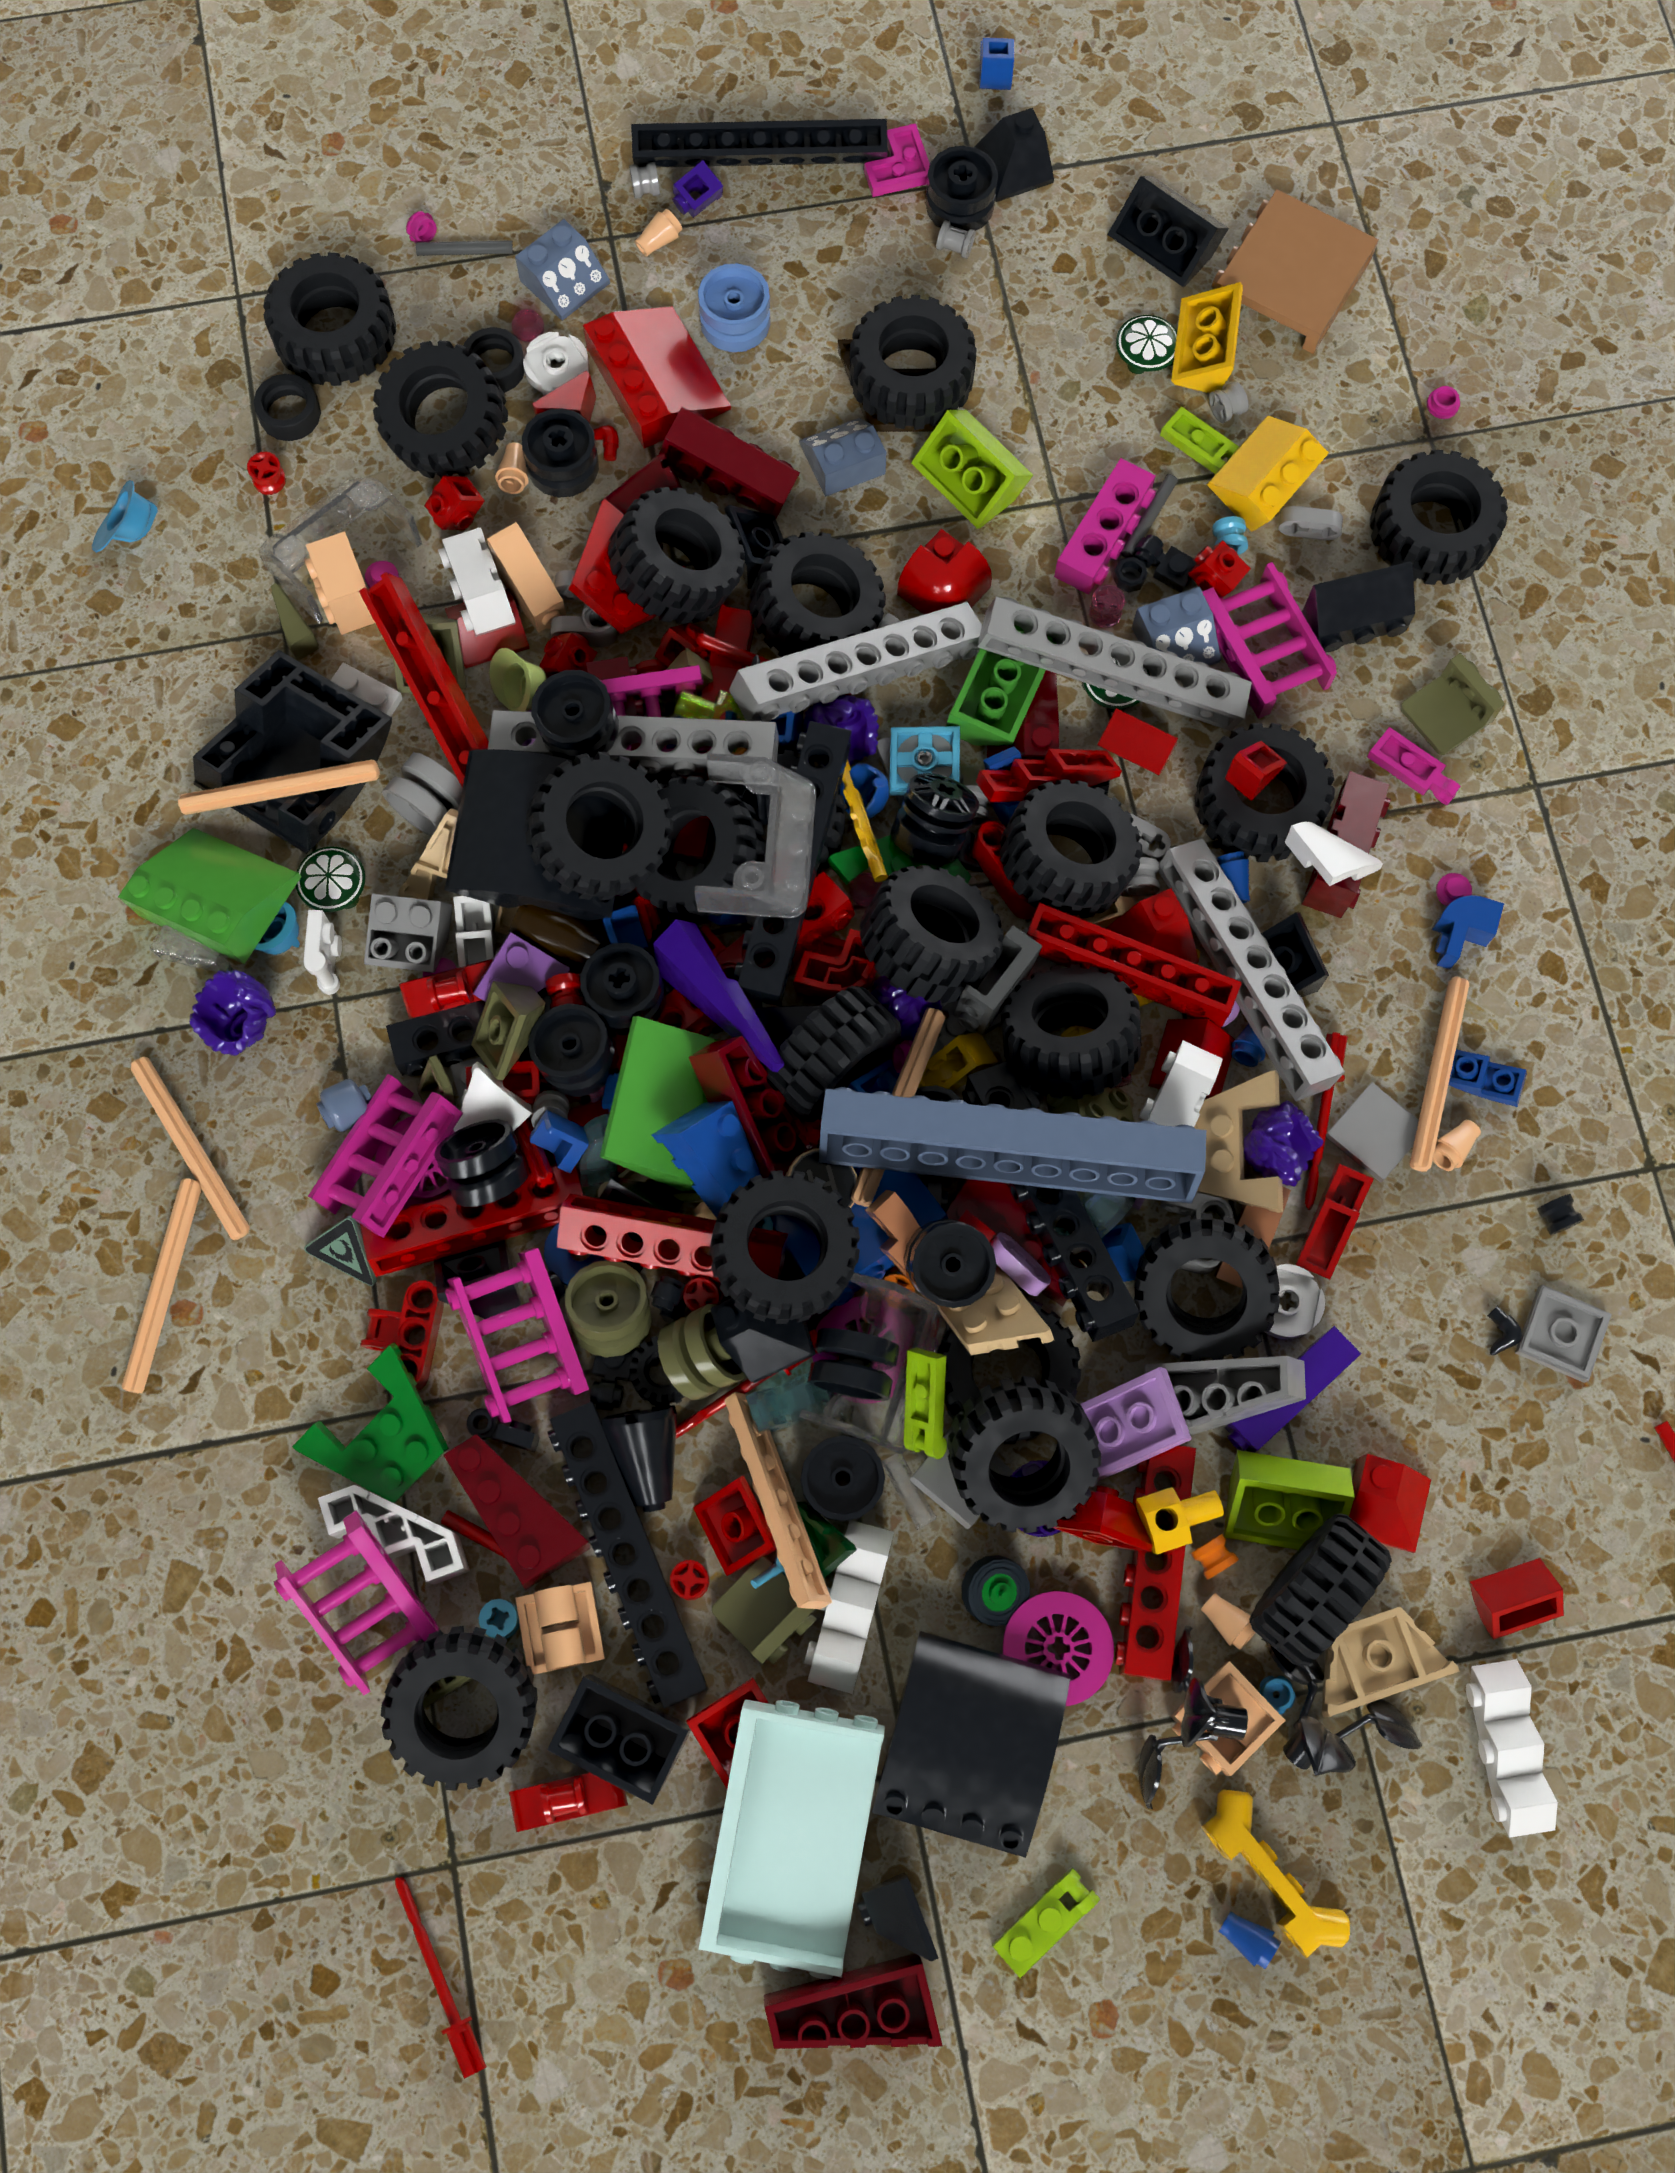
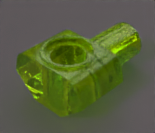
M682 690L674 710V714L684 718L719 720L722 713L730 711L736 716V720L746 721L731 693L723 690L718 692L714 702Z

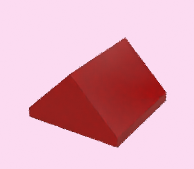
M505 589L516 623L477 637L474 629L466 630L460 612L466 610L464 603L445 608L449 619L458 620L465 669L491 661L494 654L502 648H508L515 653L530 649L514 598L509 589Z
M1168 1019L1148 1086L1156 1089L1161 1088L1166 1075L1165 1072L1161 1071V1067L1169 1051L1176 1053L1182 1041H1185L1223 1059L1216 1081L1205 1100L1222 1093L1232 1058L1233 1048L1231 1045L1235 1039L1209 1019Z
M744 1476L737 1478L693 1507L726 1576L756 1562L761 1557L777 1551L770 1528Z
M753 1677L686 1720V1723L726 1789L728 1788L744 1700L769 1704Z

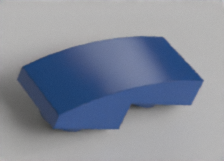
M1456 1049L1449 1086L1481 1098L1518 1107L1527 1071L1526 1069L1490 1062V1056Z

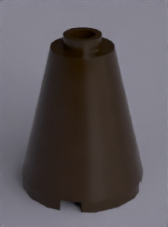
M530 904L518 908L509 932L560 963L582 969L586 961L598 949L609 945V939L587 921Z

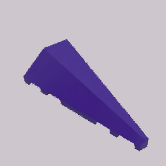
M676 919L653 943L655 962L661 977L731 1037L742 1036L757 1059L772 1072H778L785 1063L737 980L726 977L696 923Z

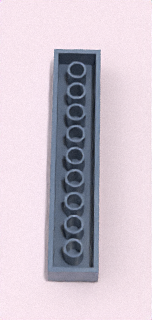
M839 1087L836 1089H825L820 1130L819 1163L1192 1204L1205 1173L1207 1130L1195 1129L1190 1125L1163 1126L1147 1120L1137 1123L1120 1121L1111 1116L1101 1118L1082 1117L1074 1112L1062 1114L1044 1113L1037 1108L1017 1110L1008 1109L999 1104H989L986 1106L971 1105L962 1100L935 1101L925 1096L898 1097L882 1091L872 1094L855 1092L850 1088Z

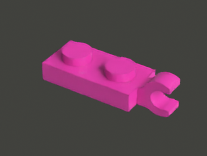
M1390 727L1373 746L1367 758L1424 796L1430 789L1436 799L1447 806L1461 787L1454 780L1441 774L1446 767L1445 764Z

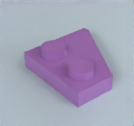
M509 932L472 994L486 1002L493 981L532 986L536 992H539L546 987L545 982L549 978L558 974L568 973L570 968Z

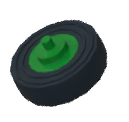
M1000 1555L985 1556L974 1562L966 1572L961 1585L962 1600L966 1610L976 1620L990 1626L1007 1625L1017 1608L1030 1597V1583L1025 1571L1012 1559Z

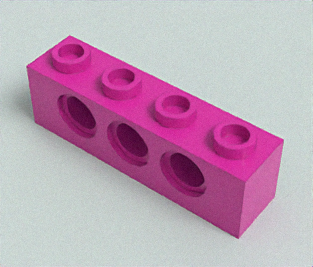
M1122 458L1119 459L1058 558L1054 574L1055 578L1088 595L1095 584L1099 586L1103 584L1110 569L1107 566L1111 558L1114 560L1118 559L1125 545L1123 538L1126 533L1132 535L1141 519V516L1138 515L1142 507L1147 509L1155 497L1156 490L1152 488L1156 475ZM1118 501H1125L1129 504H1122ZM1102 526H1109L1113 529L1108 530L1103 528ZM1092 551L1098 555H1090L1087 552Z

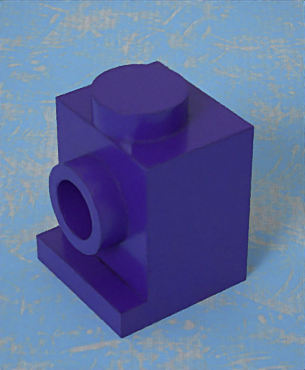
M702 160L674 183L673 194L675 197L672 200L683 215L689 212L694 218L716 199L718 200L722 197L723 185ZM696 191L701 196L694 200L690 195L691 192Z

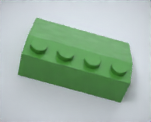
M192 828L139 866L118 898L139 917L245 964L302 876L298 872Z
M634 1016L629 1030L600 1157L679 1191H695L692 1187L694 1182L683 1169H678L671 1161L674 1158L663 1143H657L652 1134L702 1103L708 1102L688 1057L712 1042L719 1040Z

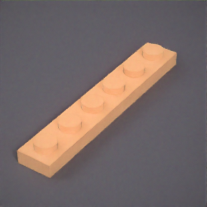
M734 1392L724 1399L729 1412V1422L735 1429L741 1446L740 1453L749 1468L753 1480L752 1487L761 1502L765 1514L764 1517L777 1548V1558L785 1570L790 1585L791 1597L796 1602L798 1608L821 1610L831 1604L832 1600L760 1401L757 1396Z

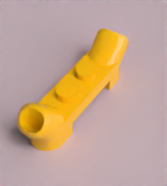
M1221 1790L1217 1795L1216 1815L1201 1827L1206 1836L1226 1859L1232 1860L1241 1853L1288 1912L1276 1924L1305 1958H1308L1320 1945L1343 1947L1348 1942L1350 1936V1920L1346 1913L1340 1909L1308 1906L1301 1897L1305 1891L1299 1882L1289 1872L1284 1876L1275 1865L1278 1857L1264 1840L1258 1843L1251 1835L1252 1796L1248 1792Z

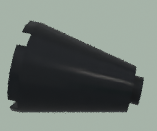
M675 1405L655 1406L652 1409L641 1411L640 1409L604 1417L602 1419V1427L634 1505L643 1506V1512L665 1509V1502L672 1500L677 1426Z

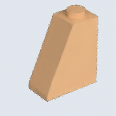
M517 522L487 538L499 578L506 588L510 590L513 598L538 633L546 628L551 629V622L554 617L567 616L562 597Z

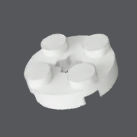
M547 332L533 339L526 348L527 354L525 359L523 358L526 378L531 386L542 392L544 396L587 370L589 373V360L586 348L578 338L570 334L568 338L566 336H559V332ZM555 359L557 362L564 361V363L559 368H552L550 361Z
M1281 1264L1276 1266L1280 1287L1279 1298H1282L1285 1293L1291 1294L1290 1299L1296 1302V1307H1290L1288 1311H1284L1279 1304L1278 1312L1274 1314V1324L1271 1330L1265 1333L1275 1338L1288 1340L1306 1335L1320 1322L1325 1309V1296L1309 1271L1296 1265Z

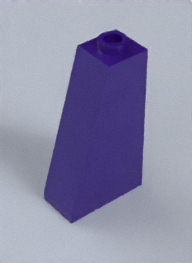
M1333 1326L1297 1358L1303 1360L1305 1364L1306 1399L1228 1424L1224 1428L1230 1433L1227 1436L1229 1441L1238 1450L1257 1452L1356 1360L1361 1353Z

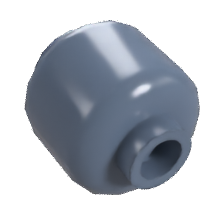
M345 1079L324 1089L320 1094L321 1101L316 1103L329 1129L335 1127L337 1131L345 1132L353 1128L358 1118L365 1113L372 1097L365 1084L358 1087L352 1079Z

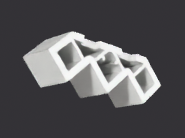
M481 527L442 539L444 548L438 549L444 569L451 568L455 576L454 579L449 580L455 599L462 598L466 606V610L460 611L466 630L474 629L477 637L514 625L516 622L501 579H499Z
M1182 1041L1176 1053L1169 1051L1161 1067V1071L1166 1073L1162 1086L1154 1100L1147 1098L1139 1118L1153 1121L1157 1125L1163 1126L1190 1125L1194 1127L1199 1118V1111L1204 1100L1210 1094L1216 1081L1223 1059Z
M352 1485L318 1498L330 1536L339 1539L347 1534L343 1519L357 1510L391 1559L417 1551L426 1582L434 1585L470 1572L460 1537L449 1529L357 1485Z
M849 1520L847 1532L844 1536L855 1545L857 1550L837 1567L832 1588L827 1587L832 1603L821 1609L826 1612L818 1642H809L804 1664L811 1665L807 1682L853 1694L894 1534L893 1531Z
M1517 1659L1471 1666V1683L1466 1684L1467 1699L1470 1706L1473 1707L1480 1739L1478 1742L1479 1754L1486 1767L1492 1794V1813L1497 1822H1502L1509 1838L1555 1831L1558 1804L1542 1773L1545 1744L1529 1716L1532 1687Z

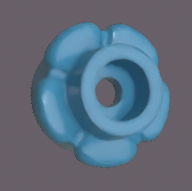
M1267 1676L1260 1682L1259 1686L1261 1689L1258 1692L1279 1714L1285 1713L1287 1708H1291L1294 1705L1296 1695L1291 1682L1283 1676H1278L1277 1678ZM1274 1691L1279 1692V1698L1273 1697Z

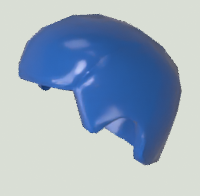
M857 763L851 767L849 773L854 787L860 792L868 819L884 809L890 795L887 777L877 768L867 763ZM841 781L840 795L844 796L843 790L845 788L843 781ZM844 796V802L848 807L845 811L850 814V806Z

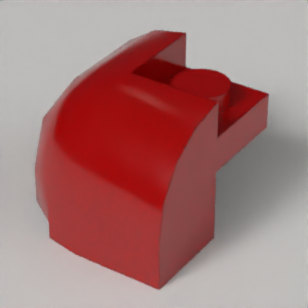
M940 529L925 547L920 545L906 563L899 578L897 595L922 614H928L968 602L972 608L991 588V568L980 551L969 541L963 545L946 531Z
M850 929L846 940L829 936L816 951L810 952L805 950L794 978V987L797 995L825 1002L829 998H833L836 993L846 990L850 986H860L868 990L873 983L877 971L875 970L874 962H869L865 955L864 949L866 947L862 946L861 931Z

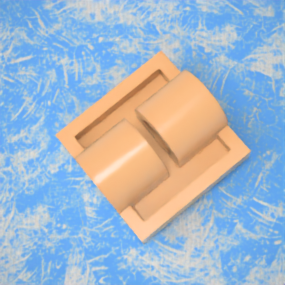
M593 1582L558 1586L534 1592V1594L515 1597L526 1666L531 1667L533 1675L606 1660Z

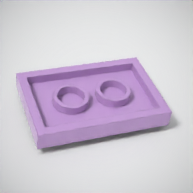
M1158 1367L1080 1404L1099 1441L1098 1448L1101 1452L1102 1464L1097 1468L1100 1474L1098 1481L1192 1440L1166 1368Z

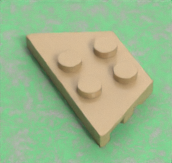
M998 1265L996 1266L994 1281L985 1295L971 1305L958 1308L937 1305L940 1314L970 1355L989 1353L995 1349L1019 1348V1340L1040 1337L1042 1344L1050 1343L1054 1340L1049 1326L1010 1277Z
M1401 1607L1350 1623L1346 1630L1326 1649L1322 1715L1324 1718L1331 1717L1460 1672L1459 1668L1453 1660L1448 1661L1433 1646L1435 1642L1425 1631H1421L1415 1626L1414 1620Z

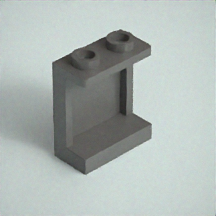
M1014 925L1004 936L1002 941L1003 951L995 963L1005 972L987 995H983L970 985H967L961 994L954 1016L958 1018L959 1024L968 1031H976L983 1036L1002 1011V1008L1005 1006V1000L1010 993L1015 991L1016 986L1030 974L1041 951V944Z

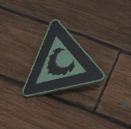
M352 1215L347 1216L304 1247L306 1253L369 1286H373L377 1282L376 1276L367 1261L363 1238L357 1221L351 1217Z

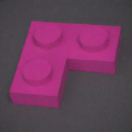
M916 123L887 130V146L891 157L864 163V174L872 197L927 184L930 163Z

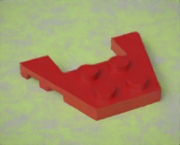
M604 499L597 510L594 523L588 534L587 542L568 590L623 634L656 617V615L649 616L644 613V608L637 603L634 605L628 600V593L625 590L621 591L616 583L617 575L612 574L609 564L611 559L608 556V545L610 544L613 531L624 514Z

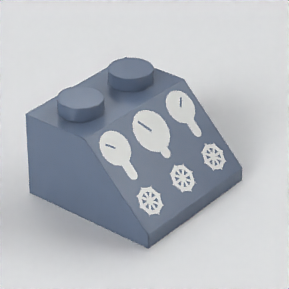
M565 219L561 220L515 256L520 281L562 321L610 284V279L586 239Z
M861 418L799 440V444L825 497L882 476L886 472L887 452L874 426Z
M1200 586L1137 608L1132 630L1137 640L1143 642L1147 647L1158 651H1170L1177 654L1179 658L1191 662H1203L1209 666L1220 663L1221 657L1213 613Z

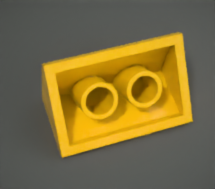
M1241 282L1181 298L1171 379L1174 385L1211 393L1217 389L1221 390L1234 370L1243 291Z

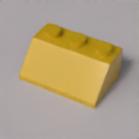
M1267 416L1206 485L1237 517L1243 518L1246 522V527L1253 532L1273 519L1329 452L1306 428Z

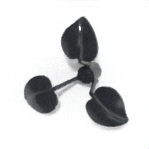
M1185 1626L1174 1649L1171 1685L1174 1693L1181 1694L1182 1690L1186 1692L1181 1736L1156 1740L1155 1735H1149L1144 1743L1139 1759V1786L1148 1809H1153L1151 1802L1157 1792L1162 1772L1161 1752L1166 1746L1182 1744L1183 1747L1190 1748L1196 1741L1211 1740L1217 1742L1218 1737L1243 1740L1247 1731L1248 1714L1246 1708L1222 1704V1699L1207 1695L1200 1678L1194 1677L1190 1681L1194 1662L1190 1635L1193 1628L1191 1626Z
M1265 1641L1272 1658L1281 1671L1295 1682L1307 1685L1308 1694L1299 1719L1293 1725L1297 1732L1283 1746L1284 1754L1295 1766L1303 1770H1307L1312 1766L1315 1776L1330 1772H1350L1355 1767L1356 1761L1351 1750L1342 1739L1368 1723L1375 1724L1383 1738L1399 1747L1406 1749H1420L1422 1747V1743L1406 1717L1395 1706L1383 1699L1366 1704L1370 1714H1366L1336 1734L1331 1733L1317 1719L1308 1716L1318 1689L1316 1683H1322L1324 1680V1673L1318 1662L1313 1659L1310 1664L1305 1666L1294 1665Z

